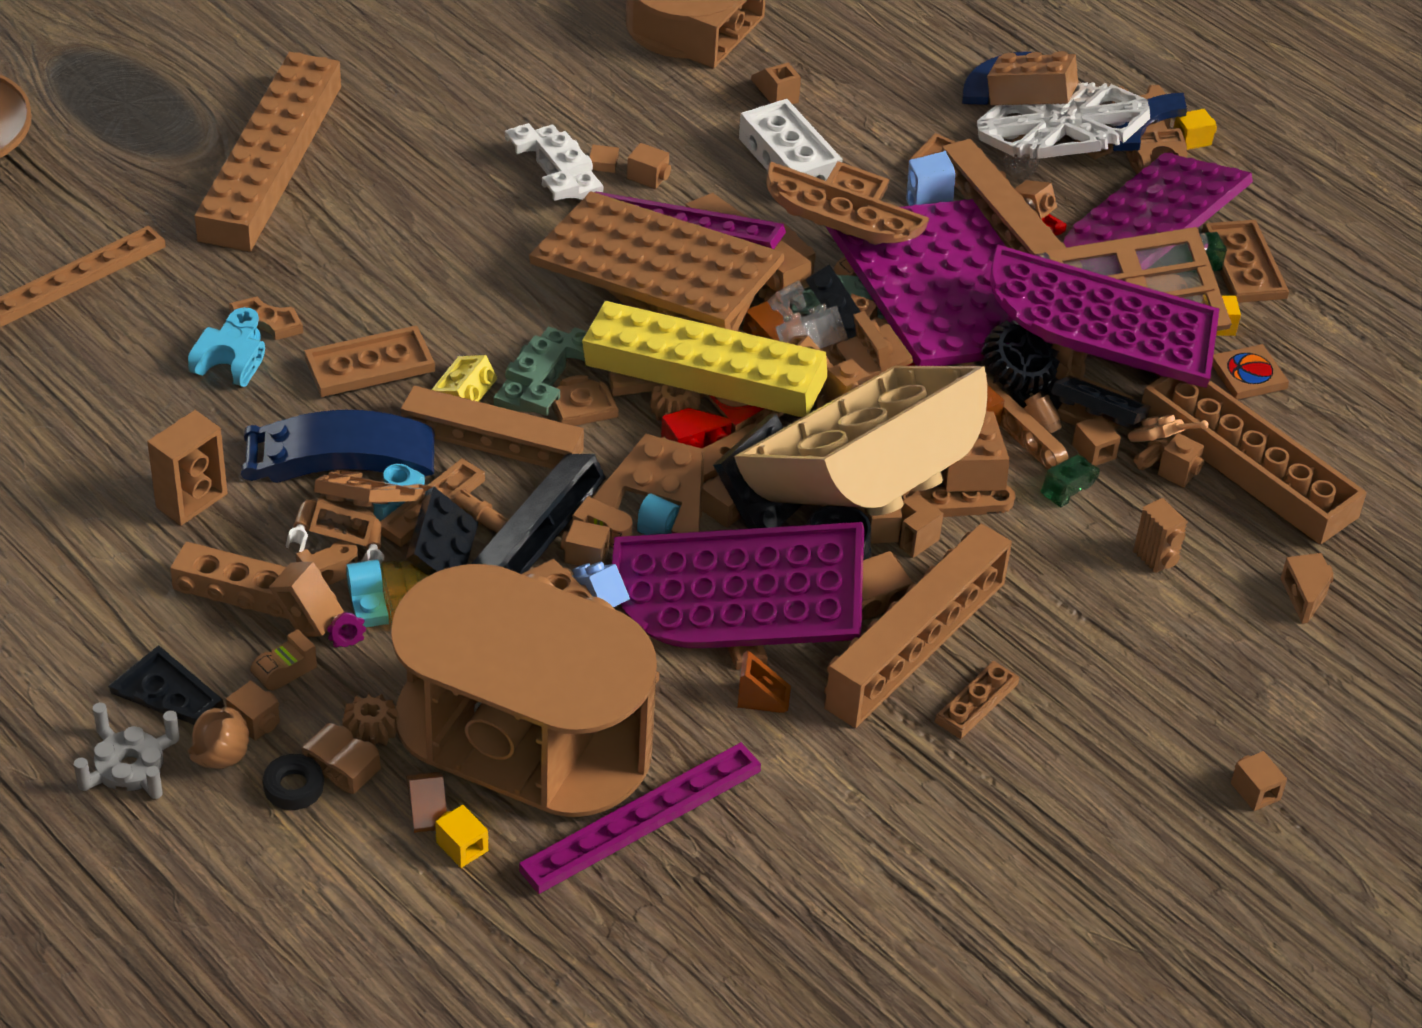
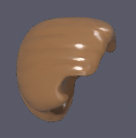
M226 707L223 710L213 708L202 713L193 727V746L188 749L189 754H191L190 759L203 767L224 769L240 762L245 756L249 744V729L242 715L230 707Z

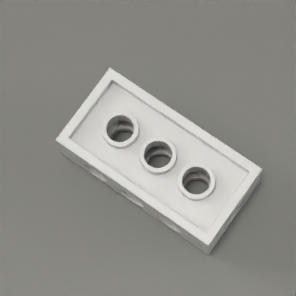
M788 99L742 112L740 115L739 139L767 171L770 163L774 162L826 181L837 161L842 162L843 160Z

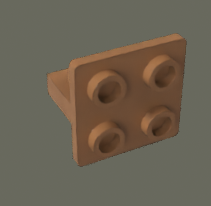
M865 311L853 315L857 336L837 344V351L844 361L852 358L870 375L869 380L893 366H906L913 362L911 354L891 326L885 324L879 327L875 320L871 321Z

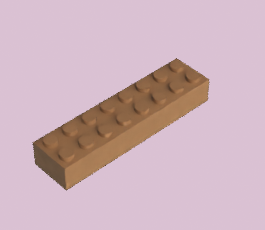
M1162 376L1145 387L1142 403L1151 406L1147 418L1152 416L1160 418L1174 414L1175 419H1182L1184 424L1201 422L1203 420L1207 421L1209 424L1207 429H1185L1179 433L1204 445L1202 459L1318 544H1323L1359 518L1367 494L1365 490L1212 381H1209L1207 388Z
M982 523L972 532L968 531L961 539V542L954 549L950 548L936 566L929 567L924 577L917 584L913 583L909 586L905 595L898 602H892L886 613L879 620H873L867 631L860 638H854L840 657L835 656L831 660L827 668L829 675L824 691L826 694L824 709L856 729L1004 585L1012 541Z

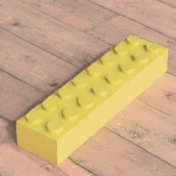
M609 301L604 302L582 340L586 366L798 417H804L810 413L827 379L826 352Z

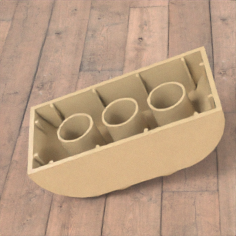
M893 366L735 455L737 466L747 484L758 495L772 502L821 505L822 507H863L867 509L869 515L873 516L892 513L903 507L902 495L906 492L923 491L942 483L941 471L962 459L973 447L980 434L986 414L987 378L985 367Z

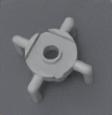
M101 702L96 703L93 706L97 733L103 741L94 748L96 771L89 772L88 761L85 758H77L74 761L78 788L81 791H87L101 783L112 789H116V786L127 787V791L143 788L152 799H159L163 794L160 778V769L164 760L162 750L174 745L180 739L176 712L167 711L164 713L163 719L166 734L154 738L137 726H131L125 731L115 733L109 726L106 705ZM127 757L137 758V761L132 764L121 763Z

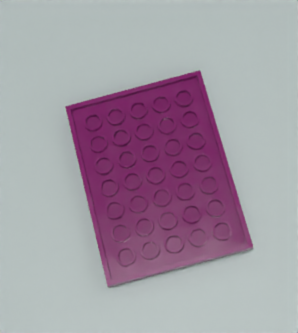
M973 199L900 207L929 218L927 228L915 239L904 242L874 245L867 240L846 235L836 229L825 226L888 324L911 354L916 366H946L983 361L984 356L981 354L985 338L997 325L1006 320L1009 322L1013 321L996 300L990 285V271L997 244L1005 247L1006 245Z

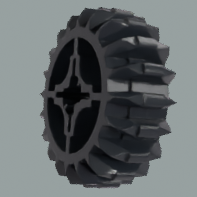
M1006 320L997 325L984 340V346L981 351L984 357L981 364L989 366L986 374H993V383L1000 382L1003 384L1002 390L1011 388L1013 395L1019 393V391L1024 397L1030 393L1035 395L1041 389L1047 388L1058 372L1057 368L1060 361L1056 358L1059 351L1052 348L1053 344L1045 342L1041 337L1023 328L1014 320L1011 322Z

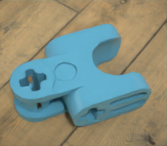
M238 308L229 315L221 330L207 327L189 353V372L203 376L215 365L228 364L231 365L233 384L243 387L247 386L260 366L265 354V343L260 341L261 335L257 329L259 322L258 313L251 308Z

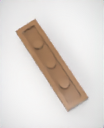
M462 458L428 485L443 488L442 493L449 497L450 500H453L455 494L461 491V489H465L470 493L485 481V472ZM406 501L380 521L382 526L381 535L400 547L411 540L423 501Z

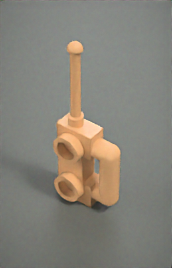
M1174 414L1160 418L1152 416L1141 421L1142 426L1134 428L1128 434V439L1131 442L1154 441L1182 432L1185 429H1207L1209 424L1205 420L1184 424L1182 419H1175Z

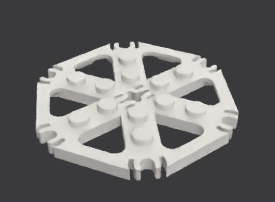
M1088 82L1078 83L1070 101L1065 104L995 105L977 120L978 136L980 141L1013 157L1015 154H1017V157L1030 154L1031 159L1036 157L1040 159L1101 151V149H1108V144L1120 145V141L1124 143L1150 119V108L1147 99L1111 84L1107 87V83H1104L1102 86L1095 87L1094 82L1089 84ZM1106 101H1114V102H1116V103H1112V104L1100 105L1101 103L1106 102ZM1011 113H1020V114H1022V115H1017V116L1005 117V116H1007L1008 114H1011ZM1126 122H1129V123H1128V126H1126V127H1124V128H1122V129H1119V128H1111V127L1105 125V124H1110V125H1112V126H1120V125L1125 124ZM1019 135H1025L1022 139L1013 143L1004 141V139H1015ZM1064 135H1068L1072 139L1081 141L1054 145L1056 142L1060 141V139Z

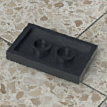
M1071 375L1054 382L1051 390L1052 394L1059 396L1058 400L1062 403L1083 405L1088 413L1097 416L1106 414L1114 417L1112 421L1116 424L1126 427L1147 418L1151 406Z
M433 486L425 491L406 559L427 576L447 568L467 565L479 522H476L471 515Z

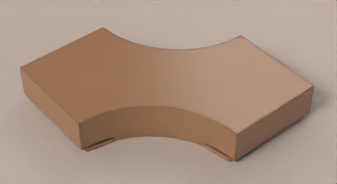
M258 296L229 303L231 313L243 307L255 310L259 317L257 329L268 332L275 340L303 333V325L295 309L292 307H273L263 303Z

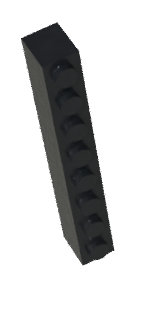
M566 454L471 564L496 565L519 574L528 571L570 522L573 514L587 496L591 497L606 479L595 454Z

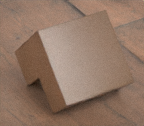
M916 492L903 501L904 505L901 508L902 531L899 548L912 558L940 540L944 515L943 512Z

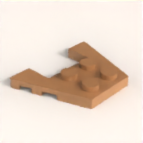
M645 434L593 498L618 509L625 491L643 496L652 493L681 506L672 527V533L701 532V490H703L704 452L701 448Z
M343 469L335 470V472L331 471L329 475H323L316 479L314 492L326 494L327 500L345 501V498L353 499L354 505L370 507L372 503L388 504V502L423 501L425 491L433 486L424 484L395 485L364 479L360 472ZM436 487L440 492L443 491V488Z

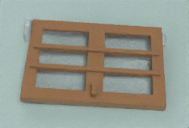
M1197 227L1048 250L1044 253L1036 254L1039 257L1219 308L1217 331L1229 329L1232 325L1205 251L1208 248L1207 236L1204 233L1199 234Z

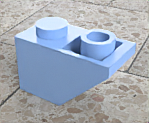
M602 561L592 565L586 563L572 570L573 578L581 585H585L593 597L607 601L612 607L630 599L616 564L604 565Z

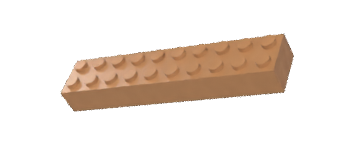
M288 53L194 215L198 242L248 252L252 251L341 88L340 61L302 53Z

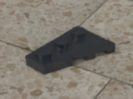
M159 645L108 686L111 694L161 713L174 711L177 714V719L195 725L197 719L205 711L213 708L222 709L225 706L220 696Z

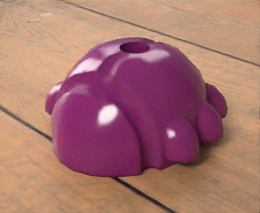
M349 612L338 614L331 625L327 627V631L330 633L328 639L333 641V646L336 648L339 646H353L359 641H363V633L366 632V627L363 626L365 620Z

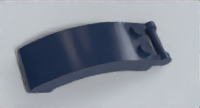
M365 410L321 411L276 421L262 427L249 425L244 430L246 454L245 463L241 467V476L248 481L268 476L272 482L279 483L302 475L329 470L356 469L384 473V470L390 465L404 464L426 477L434 474L435 431L432 427L409 418ZM265 442L263 462L257 463L258 444Z

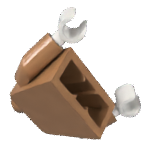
M322 493L318 500H305L300 505L293 525L294 528L290 529L287 537L286 548H289L291 542H296L301 545L299 552H302L308 537L306 531L309 530L314 533L363 545L368 550L361 562L378 559L381 565L384 560V554L379 550L381 548L382 526L379 519L367 507L354 505L353 501L346 499L345 501L327 500L326 494Z

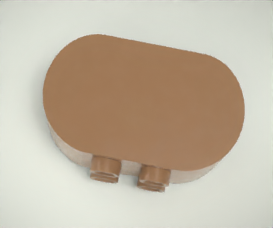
M468 564L447 568L424 578L406 593L395 611L391 627V637L394 652L401 664L407 669V682L399 695L396 705L397 713H399V718L396 719L397 732L402 744L413 756L429 765L543 811L566 817H583L606 811L624 801L639 787L649 770L652 758L657 659L649 636L636 621L626 614L615 610L607 601L593 596L583 598L556 588L548 579L541 575L528 574L525 576L496 565Z

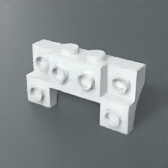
M529 123L505 130V140H510L513 143L517 154L536 151V161L547 174V176L542 177V186L549 188L553 193L554 201L565 198L583 200L590 191L603 192L602 183L592 172L593 164L590 157L582 152L577 141L573 140L566 131L559 132L553 124L534 130Z

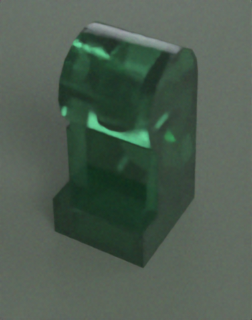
M1075 455L1047 470L1041 493L1059 507H1063L1069 503L1071 496L1082 491V489H1088L1094 484L1099 476L1100 469L1088 462L1083 456Z

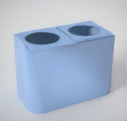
M946 151L909 160L906 195L909 206L953 201L955 169Z

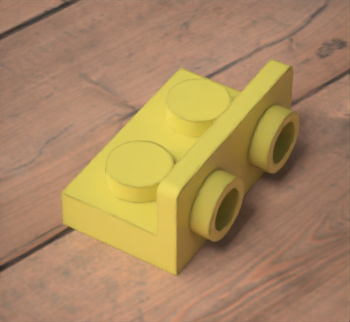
M486 355L458 356L431 390L480 402L497 380V376Z

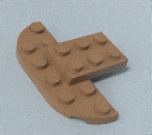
M837 161L826 181L771 162L766 177L767 188L771 196L786 209L787 213L811 220L818 225L836 229L843 234L867 240L871 244L898 243L915 239L925 231L929 222V218L881 201L890 180L839 161Z

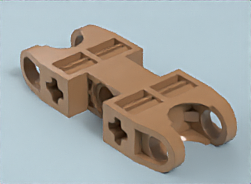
M1149 85L1147 94L1138 96L1149 99L1166 93L1160 85ZM1171 118L1157 123L1152 122L1146 127V131L1141 137L1140 150L1126 151L1130 165L1136 174L1140 173L1142 169L1150 165L1163 153H1173L1174 155L1187 157V145L1181 129H1169Z

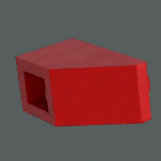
M686 408L662 416L661 438L665 436L668 440L703 449L730 435L732 422L726 417Z

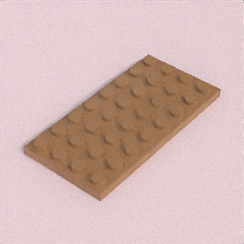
M590 191L529 254V259L532 265L726 329L783 264L784 252Z

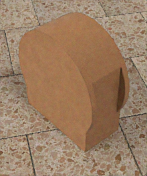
M626 0V27L632 38L650 51L674 58L691 59L715 68L764 18L766 0Z

